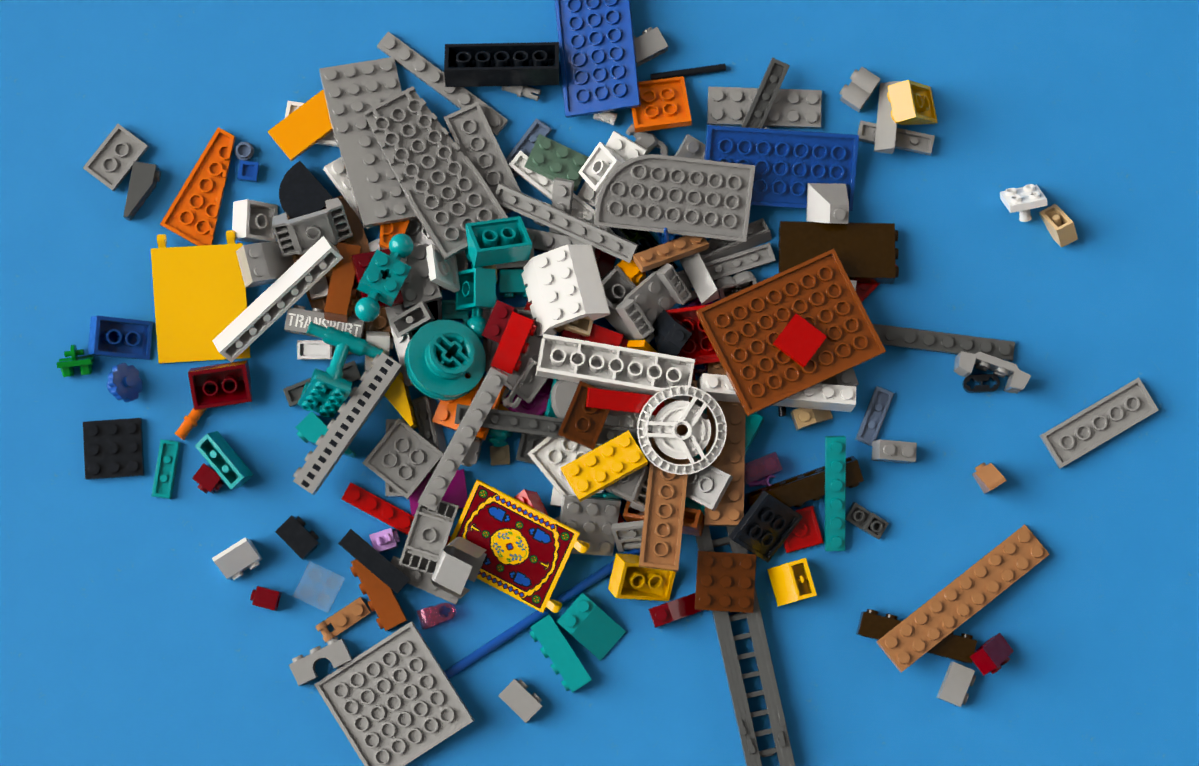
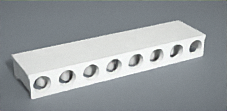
M543 334L535 376L576 383L582 381L594 386L655 395L657 392L671 386H691L695 359ZM674 396L671 399L689 401V396Z

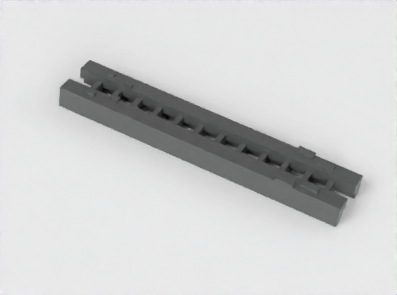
M705 525L701 537L695 536L698 551L714 552L715 547L730 544L732 553L748 554L747 549L729 538V535L736 526H726L728 537L712 540L709 526ZM755 589L753 613H739L729 616L728 612L712 611L746 766H762L760 756L767 757L777 753L779 766H795ZM747 618L750 633L733 636L730 622ZM751 637L754 652L737 655L734 641ZM755 656L758 671L742 674L739 660ZM760 676L762 690L746 693L743 679ZM764 695L767 709L750 712L747 698ZM768 714L771 728L754 732L752 717ZM772 733L775 747L759 751L756 737Z

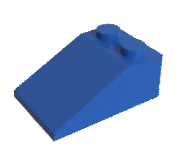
M92 316L88 355L150 360L153 322Z

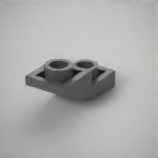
M855 502L852 503L845 515L846 521L878 540L889 524Z

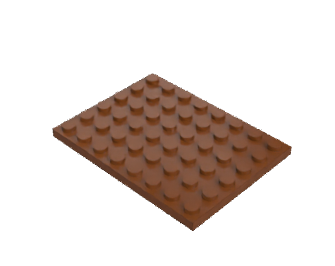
M834 249L696 311L747 417L886 352ZM796 313L827 336L804 368L772 345Z

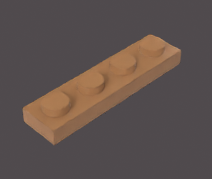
M686 235L633 254L632 260L643 273L666 263L707 250L709 243L704 237Z

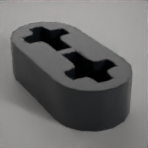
M994 374L969 375L963 380L962 386L968 393L994 392L1000 386V380ZM991 378L996 384L990 388L989 385H983V382H987ZM972 379L973 382H979V385H975L971 389L966 383Z

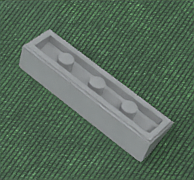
M901 81L880 83L874 152L893 154L897 123L891 117L892 106L888 100L887 93L889 92V85Z
M762 218L748 224L746 242L713 238L707 241L709 243L708 249L699 252L703 262L707 263L770 241L772 239L771 233Z
M699 252L679 259L702 305L720 298L718 289Z
M428 396L413 399L412 403L419 434L444 453L447 446L443 428L441 425L432 422L438 407L436 399ZM438 463L435 465V467L431 470V472H430L429 474H431V473L434 472V470H435V468L437 467Z

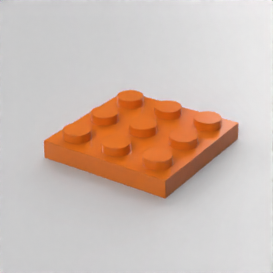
M684 76L639 82L641 107L631 108L635 133L692 125Z
M465 373V377L469 379L470 375ZM481 378L467 395L455 400H440L432 422L456 431L459 424H454L457 404L470 406L484 378ZM506 386L502 387L491 409H498ZM480 428L476 438L485 440L489 429Z

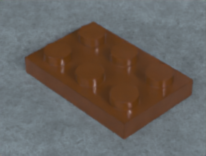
M580 381L557 435L594 450L610 410L586 407L588 388L596 387Z

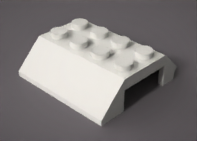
M567 244L532 257L523 267L524 271L521 275L524 286H528L525 290L528 302L532 303L530 310L533 320H537L535 323L537 325V336H543V334L555 335L557 331L554 328L587 316L594 321L611 314L591 244Z

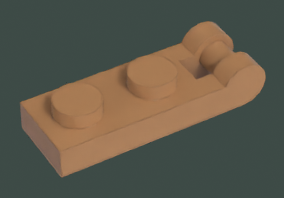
M359 597L316 625L315 628L318 632H321L323 635L322 639L327 643L371 614L363 599ZM330 624H332V626L335 629L331 633L327 628V626Z

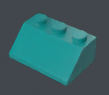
M521 216L466 223L468 253L474 268L529 260L533 244Z

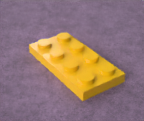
M628 430L560 469L578 500L582 502L648 465V461Z

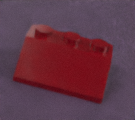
M248 360L190 368L188 371L194 410L252 402Z

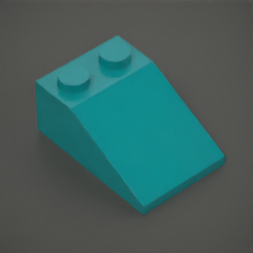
M313 411L295 427L298 430L296 434L304 442H311L316 445L318 438L321 435L325 436L329 430L327 425ZM349 447L343 454L352 458L356 456Z
M581 593L557 621L560 626L600 661L626 632L584 593Z

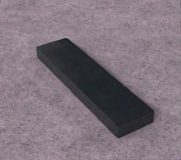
M352 529L338 543L397 594L409 582L410 578Z

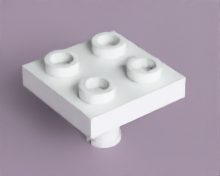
M1027 184L1021 188H1008L1000 192V199L1010 213L1019 212V220L1021 222H1028L1032 219L1030 209L1048 206L1047 198L1037 184Z

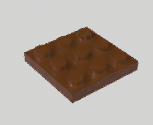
M698 551L694 610L753 613L756 554Z

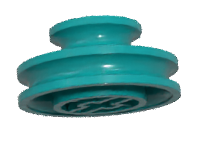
M443 319L425 324L414 334L407 345L404 364L410 381L420 392L436 400L449 401L467 395L478 384L485 371L486 355L480 339L470 328L459 322ZM465 373L470 375L469 379L465 377Z

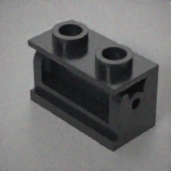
M291 515L275 532L301 559L305 560L317 548V545H320L317 541L320 537L313 530L309 532L304 527L306 523L299 516L295 518Z

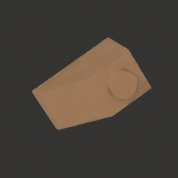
M985 462L975 467L976 472L972 474L984 494L1007 481L992 463L988 465Z

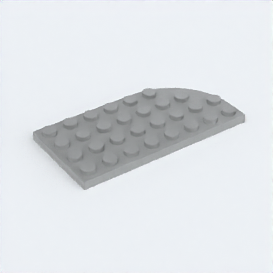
M659 154L634 157L618 166L603 183L597 197L594 225L664 233V228L666 227L669 234L746 242L755 165Z

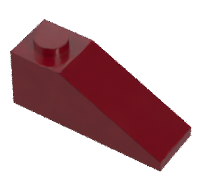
M695 593L648 609L655 628L704 611L694 610Z

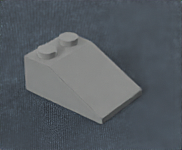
M278 242L247 244L236 251L245 288L272 284L294 264L292 255L282 256Z

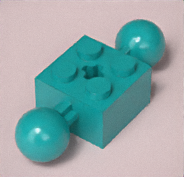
M400 233L391 238L389 242L390 255L378 249L373 255L357 287V290L368 295V297L358 300L355 305V313L360 320L371 322L378 317L380 313L378 301L392 307L411 270V266L400 261L401 258L408 257L414 248L413 241L408 235Z
M467 248L465 249V255L467 259L472 263ZM472 263L471 269L458 271L460 290L456 292V310L472 311V317L467 320L465 326L470 328L482 340L485 338L482 336V333L488 322L483 318V310L494 308L497 301L496 269L483 268V266L474 268Z

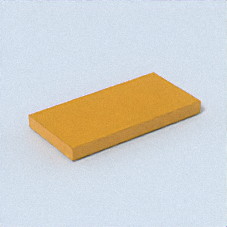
M321 90L267 131L291 162L333 131L324 91Z

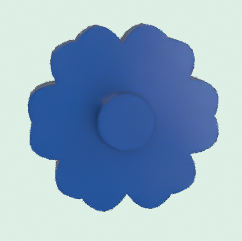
M126 363L113 366L112 372L108 374V391L117 400L123 399L126 403L138 399V393L143 390V381L139 378V371L133 365L128 366Z

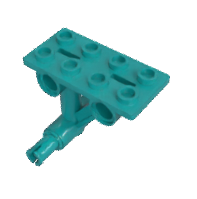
M310 322L306 333L322 338L324 343L336 348L326 372L315 368L310 383L306 382L297 405L301 406L304 410L315 411L322 417L333 418L352 390V382L342 378V370L348 352L358 356L366 355L375 358L377 354H382L383 349L367 344L368 342L365 339L356 337L349 332H344L331 326L326 328Z

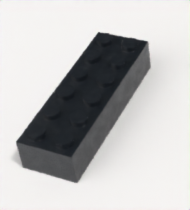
M559 42L445 44V87L559 85Z

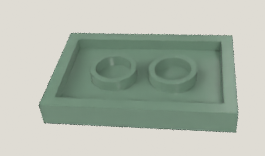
M539 134L524 167L553 181L556 177L573 180L574 191H576L582 179L578 172L589 157Z

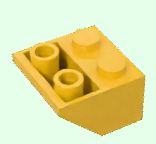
M806 558L767 569L777 606L817 596Z

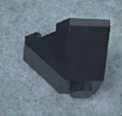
M666 310L661 312L653 324L656 349L661 354L679 356L695 333V331Z

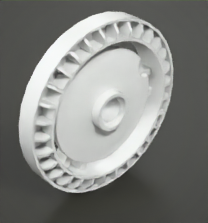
M686 385L671 386L653 395L643 406L637 423L638 441L647 459L659 469L678 475L696 473L712 464L720 455L727 435L725 416L717 401L705 391ZM682 395L693 397L690 402L681 400L665 405L657 413L654 421H649L652 412L664 400ZM697 399L703 402L701 407L695 404ZM707 406L715 420L716 434L711 448L704 455L703 450L711 436L710 420L703 419L701 416ZM684 424L687 427V432L685 435L680 436L677 434V427ZM648 425H653L652 433H648ZM649 437L654 438L657 447L667 456L675 459H689L690 463L675 464L664 460L652 448ZM699 454L701 458L694 461L692 457Z

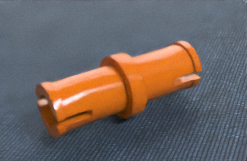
M193 408L188 416L185 415L183 423L174 434L185 440L192 428L198 425V420L207 409L194 410Z

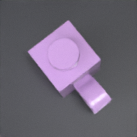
M392 528L369 535L373 548L379 553L397 548V543L400 542L398 532L393 531Z

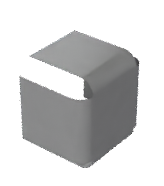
M456 537L444 547L431 578L432 584L461 599L470 591L464 587L467 579L475 582L486 557L484 553L486 549L462 537Z

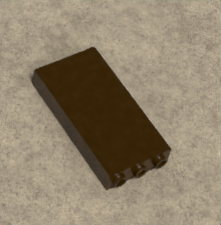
M780 221L779 273L834 249L850 280H856L857 283L893 284L895 278L899 276V267L895 266V259L898 260L899 253L898 248H895V241H898V230H895V223L833 224Z

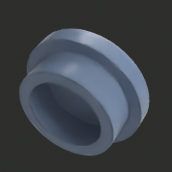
M241 142L235 147V155L239 160L247 161L253 157L254 149L250 143Z

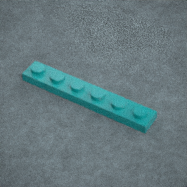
M825 436V551H845L846 437Z

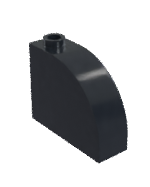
M301 161L297 162L287 171L279 188L280 203L288 219L326 209L325 201L334 199Z

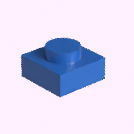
M240 160L238 180L257 182L260 163Z

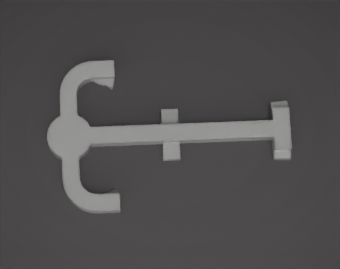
M532 358L528 359L527 366L507 398L506 395L510 391L505 388L501 397L504 407L516 408L520 404L521 398L517 397L514 403H512L513 398L520 386L523 387V381L533 364L535 366L537 364Z

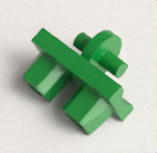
M71 345V351H64V356L69 358H61L57 362V368H61L63 377L74 376L73 366H80L81 375L91 374L92 363L95 361L94 355L78 356L84 355V349L77 350L76 345Z

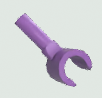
M770 475L765 480L749 482V487L770 486L771 484L768 480L769 478H775V476Z

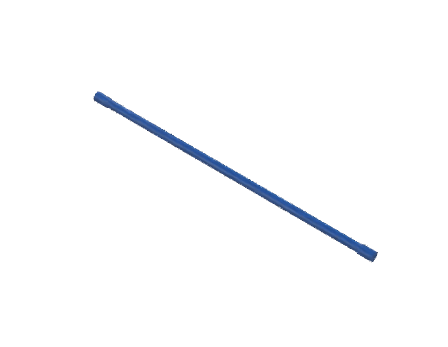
M640 548L630 549L624 554L640 555ZM614 560L553 600L559 601L564 605L612 573ZM547 607L544 613L538 610L446 669L444 671L448 679L452 678L552 611Z

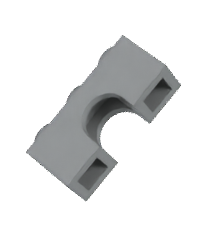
M338 637L327 642L328 646L322 649L320 646L315 647L309 651V655L305 657L299 655L292 659L293 663L289 664V667L298 686L318 678L315 665L322 658L328 659L334 669L353 659L344 639L338 640Z

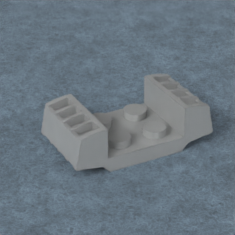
M339 198L326 200V209L300 217L288 219L286 212L273 217L272 228L283 257L305 254L323 236L333 245L353 236L343 204Z
M666 263L628 293L615 310L635 339H643L654 331L652 324L663 310H669L676 303L684 305L692 295L674 267Z
M961 351L955 357L954 372L966 378L970 375L974 365H976V369L986 371L987 369L994 371V375L1002 378L1008 376L1004 389L1005 392L1017 394L1025 388L1031 375L1019 370L1017 364L982 352L972 354Z
M644 466L603 490L630 501L629 507L644 511L649 467Z
M441 500L434 512L418 504L399 564L433 575L442 551L447 544L459 506Z

